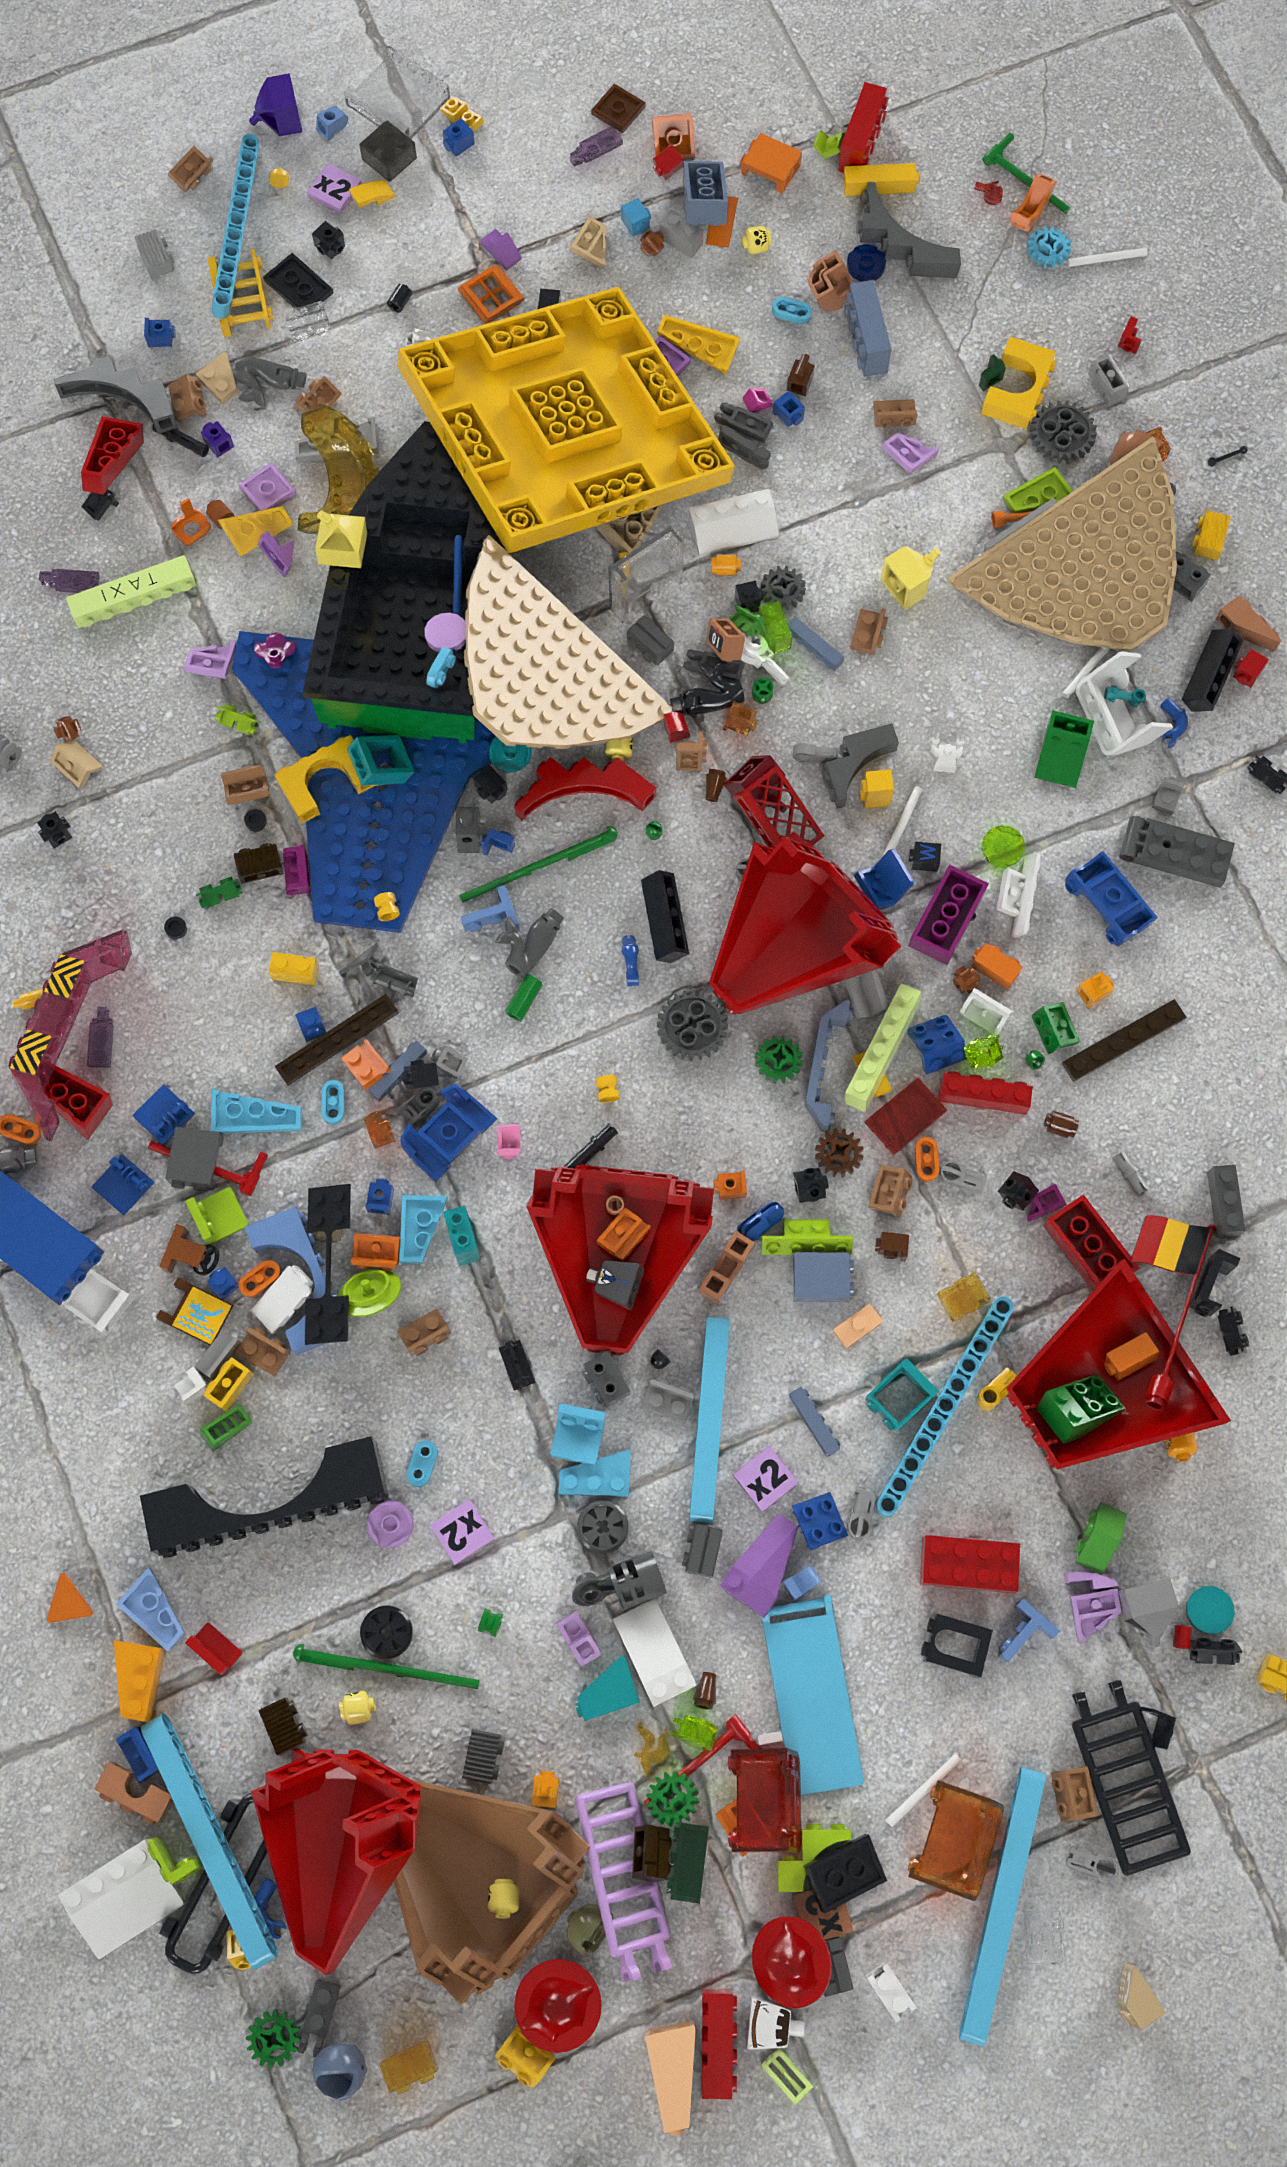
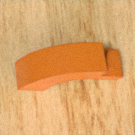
M1041 173L1035 175L1024 201L1010 216V220H1012L1011 225L1029 233L1041 217L1057 181Z

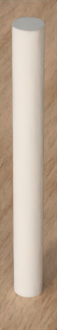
M1147 248L1070 258L1067 260L1068 267L1142 257L1147 256Z
M1099 648L1062 692L1064 698L1068 699L1073 694L1079 681L1089 675L1110 649Z
M914 787L883 856L888 850L896 848L920 797L922 788Z
M955 1753L885 1820L887 1824L892 1828L962 1761L960 1757Z

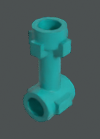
M1111 685V687H1106L1104 699L1113 703L1116 699L1126 700L1132 707H1138L1140 703L1146 700V693L1142 689H1136L1133 693L1119 691L1117 686Z

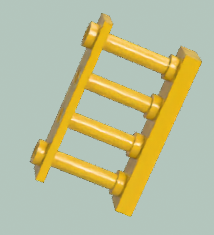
M250 249L252 260L239 262L237 272L254 268L256 277L236 280L234 290L258 285L259 294L232 299L231 308L261 302L263 311L237 316L229 315L227 318L219 319L224 337L232 336L230 328L234 327L235 324L265 319L267 329L271 328L270 320L273 319L271 307H267L259 270L263 269L261 257H256L255 249ZM215 256L207 258L213 291L219 267Z

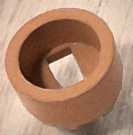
M611 1196L606 1201V1210L612 1215H618L624 1208V1201L619 1196ZM612 1201H616L617 1211H613Z

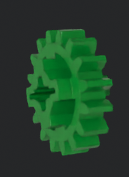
M773 1035L771 1042L768 1039H764L765 1046L759 1045V1052L755 1054V1058L758 1059L755 1062V1067H761L759 1075L765 1073V1080L767 1081L771 1077L774 1084L777 1083L778 1079H781L784 1084L786 1077L793 1080V1072L799 1074L800 1068L797 1066H802L803 1061L800 1060L803 1052H797L799 1044L793 1046L792 1038L784 1041V1035L781 1036L780 1040H777L776 1036ZM781 1052V1062L779 1067H777V1056ZM766 1064H767V1065H770V1067L773 1069V1071L770 1070V1069L766 1066ZM785 1068H790L785 1072H781Z
M673 1771L671 1777L667 1772H664V1779L662 1780L656 1777V1786L649 1785L653 1792L646 1794V1797L651 1801L646 1805L649 1810H652L650 1813L654 1819L658 1818L657 1821L662 1825L666 1821L669 1827L673 1826L674 1821L681 1826L683 1818L690 1821L688 1814L690 1812L696 1813L697 1811L693 1805L700 1803L694 1797L699 1794V1791L694 1787L695 1783L692 1779L688 1780L687 1775L684 1773L679 1776L677 1771ZM681 1785L686 1788L687 1794L682 1792ZM659 1804L664 1806L665 1813L660 1810Z
M278 2009L273 2010L272 2016H270L268 2011L263 2012L264 2019L257 2016L254 2019L257 2025H250L248 2027L253 2033L246 2036V2040L252 2043L247 2047V2051L254 2050L255 2053L251 2059L254 2060L259 2057L261 2059L260 2066H263L267 2061L269 2068H273L275 2062L281 2067L284 2065L283 2058L290 2061L293 2059L290 2052L298 2051V2047L294 2044L301 2041V2037L295 2035L300 2030V2026L293 2027L292 2024L295 2018L286 2019L288 2014L286 2011L281 2016H279ZM276 2021L271 2028L262 2027L266 2022ZM285 2027L287 2028V2030H288V2032H289L290 2039L287 2038L286 2035H285V2032H284V2028H285ZM275 2032L277 2034L276 2039L279 2042L272 2045L270 2043L271 2038L268 2035H272ZM258 2039H260L261 2042H262V2045H263V2049H262V2050L260 2049V2047H259V2045H258ZM276 2049L285 2050L281 2055L271 2056Z

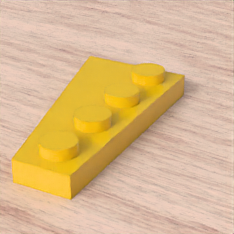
M665 314L657 330V336H661L669 343L725 375L728 374L740 343V337Z

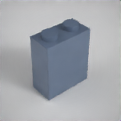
M795 1252L793 1256L794 1302H849L850 1296H854V1282H850V1273H854V1260H850V1253Z

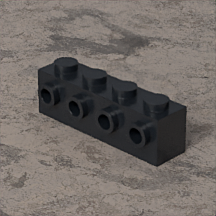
M1233 628L1212 630L1181 699L1192 712L1214 710L1243 643V640Z
M658 870L641 879L642 891L655 959L660 962L673 963L689 955V949L674 873Z

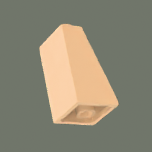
M694 2020L645 2031L664 2133L670 2132V2136L685 2133V2128H689L696 2031Z

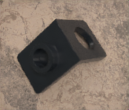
M1141 1706V1711L1158 1717L1152 1737L1154 1746L1167 1750L1173 1736L1176 1718L1158 1710Z

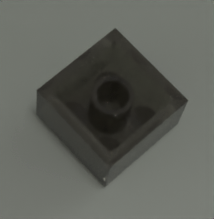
M388 120L359 144L362 160L388 182H391L417 159L415 142Z

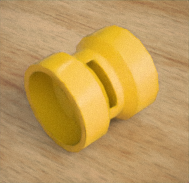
M393 892L381 893L374 897L375 906L379 909L377 914L380 921H390L400 915L398 907L395 906L396 898Z
M604 1075L595 1079L596 1087L599 1088V1093L597 1094L598 1102L609 1103L620 1099L619 1091L616 1089L618 1084L616 1075Z

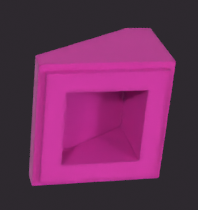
M749 388L743 396V401L748 411L752 413L772 407L773 405L765 388Z

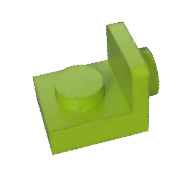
M820 130L817 133L813 147L824 159L840 154L845 133L841 132L828 137L823 130Z

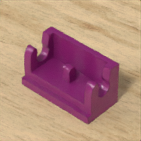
M305 846L284 848L283 860L287 896L311 893L308 857Z

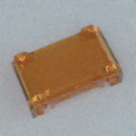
M938 1780L930 1794L936 1810L922 1855L918 1854L915 1858H911L908 1865V1877L975 1901L983 1885L1002 1821L1004 1806L991 1798Z

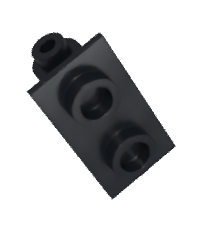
M1256 755V764L1251 762L1247 767L1250 770L1249 773L1259 781L1268 776L1269 779L1264 785L1275 794L1278 792L1281 795L1286 789L1283 785L1287 784V774L1281 769L1278 772L1271 767L1273 763L1265 756L1259 758Z
M1233 1306L1230 1307L1231 1312L1229 1313L1228 1309L1219 1310L1217 1317L1221 1331H1231V1334L1223 1336L1226 1352H1229L1230 1356L1238 1355V1350L1240 1349L1243 1353H1248L1246 1347L1250 1346L1247 1334L1242 1333L1240 1326L1244 1324L1241 1312L1237 1311Z
M511 1340L504 1343V1346L499 1347L514 1391L536 1383L520 1340L515 1342Z
M1208 1638L1191 1640L1190 1645L1194 1651H1190V1660L1195 1661V1663L1212 1664L1213 1655H1217V1664L1235 1665V1663L1240 1662L1239 1653H1242V1650L1234 1640L1221 1639V1641H1211Z

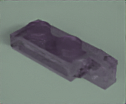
M610 126L579 142L576 150L570 153V162L574 167L583 162H591L623 145V139L613 126Z
M52 569V572L40 571L39 573L41 585H49L56 592L80 593L98 586L100 574L96 571Z
M98 1007L97 1019H92V1022H90L87 1053L88 1067L111 1068L114 1025L113 1019H109L107 1007Z

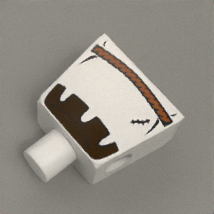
M751 1996L746 2047L750 2050L788 2047L789 2036L803 2037L805 2022L790 2020L791 2009Z

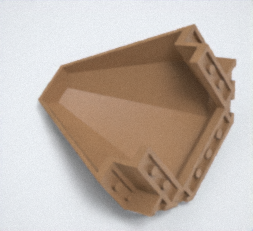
M412 1780L421 1785V1816L414 1852L394 1880V1885L418 1974L439 1986L442 1985L461 2005L466 2002L471 1993L475 1992L479 1995L493 1987V1981L500 1977L503 1980L511 1977L577 1897L578 1888L575 1885L577 1880L582 1878L586 1864L583 1861V1857L589 1852L590 1845L571 1828L568 1822L553 1811ZM497 1879H511L520 1889L519 1909L517 1912L510 1914V1918H496V1913L490 1912L487 1908L488 1888Z

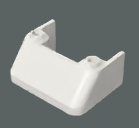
M1117 653L1079 681L1076 687L1077 697L1087 719L1094 720L1092 731L1100 749L1108 756H1116L1146 746L1173 728L1172 724L1156 722L1140 724L1135 727L1123 700L1116 699L1113 703L1104 699L1107 686H1117L1119 691L1127 687L1129 675L1126 668L1141 658V655L1137 653Z

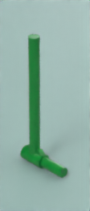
M1009 133L999 144H995L983 156L982 160L987 166L999 164L1030 187L1033 179L1003 158V150L1014 140V135ZM1054 194L1051 195L1049 202L1067 214L1071 207Z

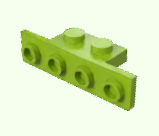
M784 1219V1236H762V1255H794L795 1252L852 1254L853 1236H830L829 1219Z

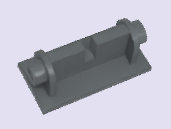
M379 962L377 963L376 971L372 972L370 976L373 984L378 983L403 993L404 996L414 997L418 978Z

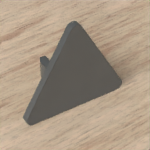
M377 943L372 945L341 969L339 973L343 974L360 965L367 976L375 972L377 965L370 957L379 945Z

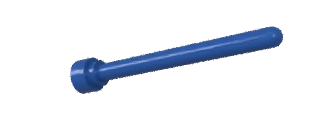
M457 535L454 538L453 614H457L464 619L462 616L463 538Z

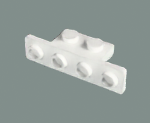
M1039 853L1025 857L1022 873L1010 868L1003 871L997 910L1014 917L1011 937L1014 938L1027 934L1030 927L1029 920L1033 908V896L1037 887L1036 879L1040 868L1041 855Z

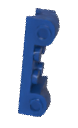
M1104 851L1100 852L1085 865L1073 869L1065 879L1066 890L1075 896L1083 893L1109 924L1106 928V938L1111 944L1116 946L1122 945L1151 926L1158 918Z

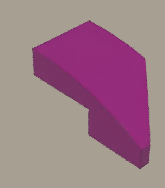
M1056 1184L1035 1195L1027 1216L1028 1222L1067 1205Z

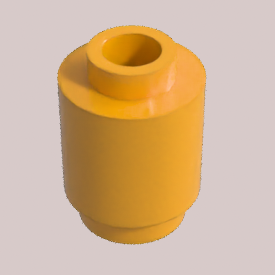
M737 554L712 557V574H717V576H737V571H741V558L737 559Z

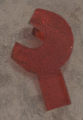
M999 181L986 184L976 182L974 190L984 192L983 198L987 204L996 205L1002 201L1003 188L997 186Z

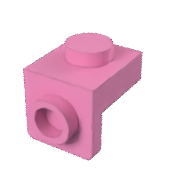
M520 1124L498 1125L497 1155L502 1156L504 1159L516 1158V1155H520L521 1152Z

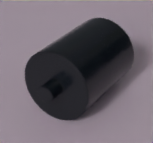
M399 283L387 301L388 307L397 313L402 312L412 295L411 289L407 285Z

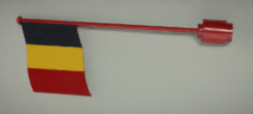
M1147 1215L1144 1218L1130 1263H1144L1171 1272L1194 1275L1164 1371L1151 1377L1145 1395L1146 1405L1155 1410H1163L1168 1405L1174 1387V1382L1167 1374L1213 1231H1216V1226L1213 1224L1208 1225V1227L1195 1226L1164 1216Z

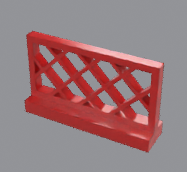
M775 765L743 791H739L733 796L769 848L774 849L782 838L789 837L792 825L801 826L800 838L806 844L809 843L813 846L824 837V834L778 765ZM774 773L779 778L778 787L769 786L770 776ZM756 787L764 788L762 800L755 799L750 791ZM768 789L778 791L776 803L766 801ZM782 791L790 794V805L780 804ZM766 804L775 806L774 818L767 817L765 814ZM780 807L790 808L788 821L778 819ZM794 809L802 812V823L792 821ZM778 822L787 823L786 836L779 835L777 832ZM806 827L812 828L817 835L812 840L804 839Z

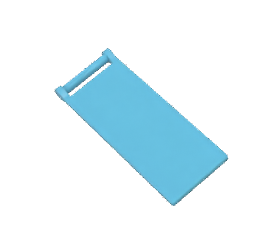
M830 1594L823 1595V1598L772 1606L766 1617H762L793 1796L863 1785V1773ZM825 1607L826 1615L770 1624L769 1617Z

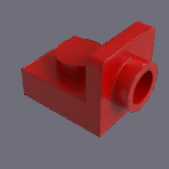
M1131 316L1118 347L1126 352L1136 354L1142 340L1135 337L1139 328H1136L1138 319Z

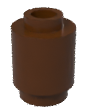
M1054 1110L1051 1114L1046 1115L1044 1121L1047 1132L1065 1138L1069 1136L1074 1137L1079 1125V1120H1075L1073 1116Z

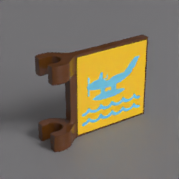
M178 1277L174 1286L185 1292L182 1300L172 1316L160 1310L156 1319L211 1346L234 1305Z

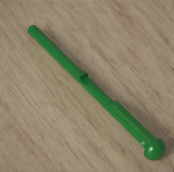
M607 826L606 832L459 895L463 903L523 876H529L536 869L544 868L567 857L568 861L614 842L618 837V832L616 828Z
M304 1644L297 1645L293 1650V1657L299 1663L302 1661L354 1671V1668L394 1674L396 1677L401 1678L410 1677L478 1689L480 1682L477 1679L304 1649Z

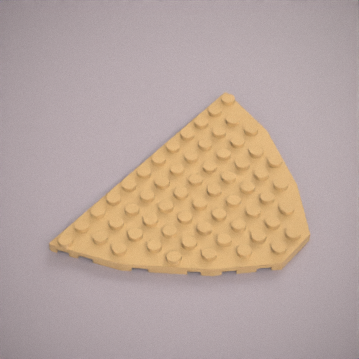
M1151 437L948 577L947 581L949 584L1001 619L1074 644L1132 652L1167 627L1177 561L1174 494L1167 473H1165L1155 438Z
M490 535L487 536L483 542L476 567L473 570L466 590L468 607L465 615L466 649L464 650L465 667H468L469 673L467 679L469 691L474 703L472 707L473 715L506 746L520 744L526 745V747L543 748L544 746H552L554 749H566L575 745L586 746L606 743L609 740L615 739L626 740L644 731L646 728L660 723L664 720V713L673 712L672 706L502 546Z

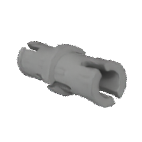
M1125 1151L1112 1158L1123 1172V1178L1125 1180L1128 1179L1138 1196L1150 1189L1140 1175V1169L1138 1166H1134Z

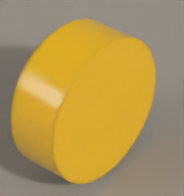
M273 169L269 175V182L276 188H285L289 184V174L284 169Z

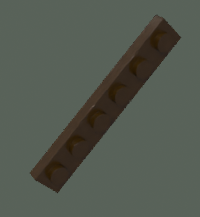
M384 994L277 1064L275 1068L287 1086H289L399 1014L387 994Z
M1174 999L1062 1062V1065L1072 1081L1075 1082L1179 1024L1187 1017Z

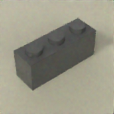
M1236 1165L1213 1166L1207 1172L1214 1225L1216 1226V1238L1239 1237L1246 1230Z

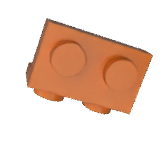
M355 1233L353 1257L350 1264L356 1265V1268L369 1269L371 1266L379 1267V1270L391 1271L392 1268H396L399 1264L400 1237Z

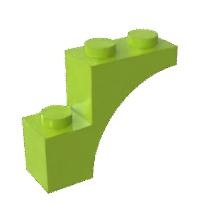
M806 1824V1829H801V1860H797V1855H782V1860H777V1891L803 1892L806 1876L803 1865L813 1861L826 1847L840 1841L851 1840V1829H845V1824H831V1829H821V1824Z

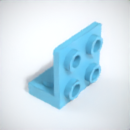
M560 1403L558 1422L550 1456L595 1465L605 1425L606 1412Z

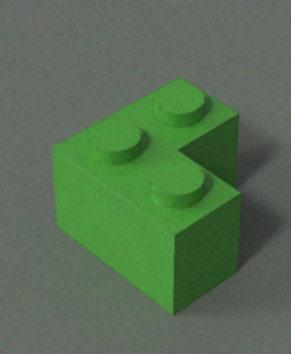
M1100 1502L1097 1509L1092 1508L1087 1519L1089 1523L1084 1532L1086 1537L1084 1540L1079 1539L1074 1551L1078 1553L1075 1563L1102 1575L1121 1542L1127 1514L1103 1502Z

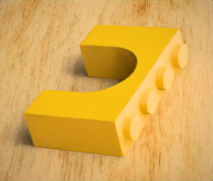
M1009 337L1003 352L1002 361L1006 367L1025 373L1031 379L1033 387L1024 393L1016 394L990 386L981 414L1028 429L1029 423L1037 415L1036 405L1040 406L1044 394L1041 392L1043 388L1047 389L1051 377H1048L1049 372H1054L1057 363L1054 360L1056 351Z
M351 735L337 739L334 744L328 747H321L316 753L309 757H302L297 763L289 767H283L278 773L274 774L279 787L301 824L320 815L318 806L308 791L309 781L317 771L324 768H337L343 771L350 779L358 795L376 786L361 785L347 750L354 741Z

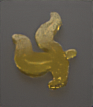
M640 1722L637 1725V1731L644 1738L645 1745L642 1748V1753L636 1752L634 1756L641 1758L640 1763L645 1774L653 1775L655 1772L651 1771V1762L661 1764L669 1756V1747L665 1739L668 1733H663L659 1737L658 1749L650 1752L649 1750L655 1742V1737L649 1730L644 1729Z

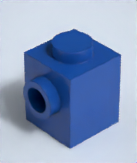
M461 118L442 131L444 147L456 157L475 144L473 130Z

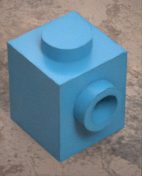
M639 198L621 206V220L632 237L650 229V211L647 207L644 208Z

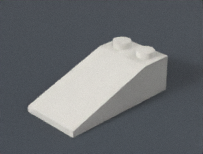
M655 1598L613 1619L653 1708L697 1686Z

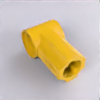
M1008 1368L1004 1369L978 1394L976 1401L979 1408L985 1411L994 1409L1009 1394L1006 1388L1017 1375ZM988 1393L992 1395L994 1402H986L983 1394Z

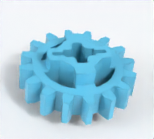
M1044 226L1043 231L1036 229V233L1031 234L1027 245V254L1031 255L1030 260H1037V266L1041 263L1044 264L1045 269L1048 265H1051L1052 269L1055 268L1056 263L1062 266L1063 261H1067L1071 251V240H1067L1068 234L1062 235V229L1054 231V226L1051 227V230H1048L1046 226Z

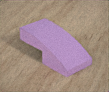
M1069 1572L1063 1574L1065 1584L1088 1581L1090 1591L1118 1586L1117 1581L1095 1573Z
M577 1611L556 1622L581 1667L601 1655Z

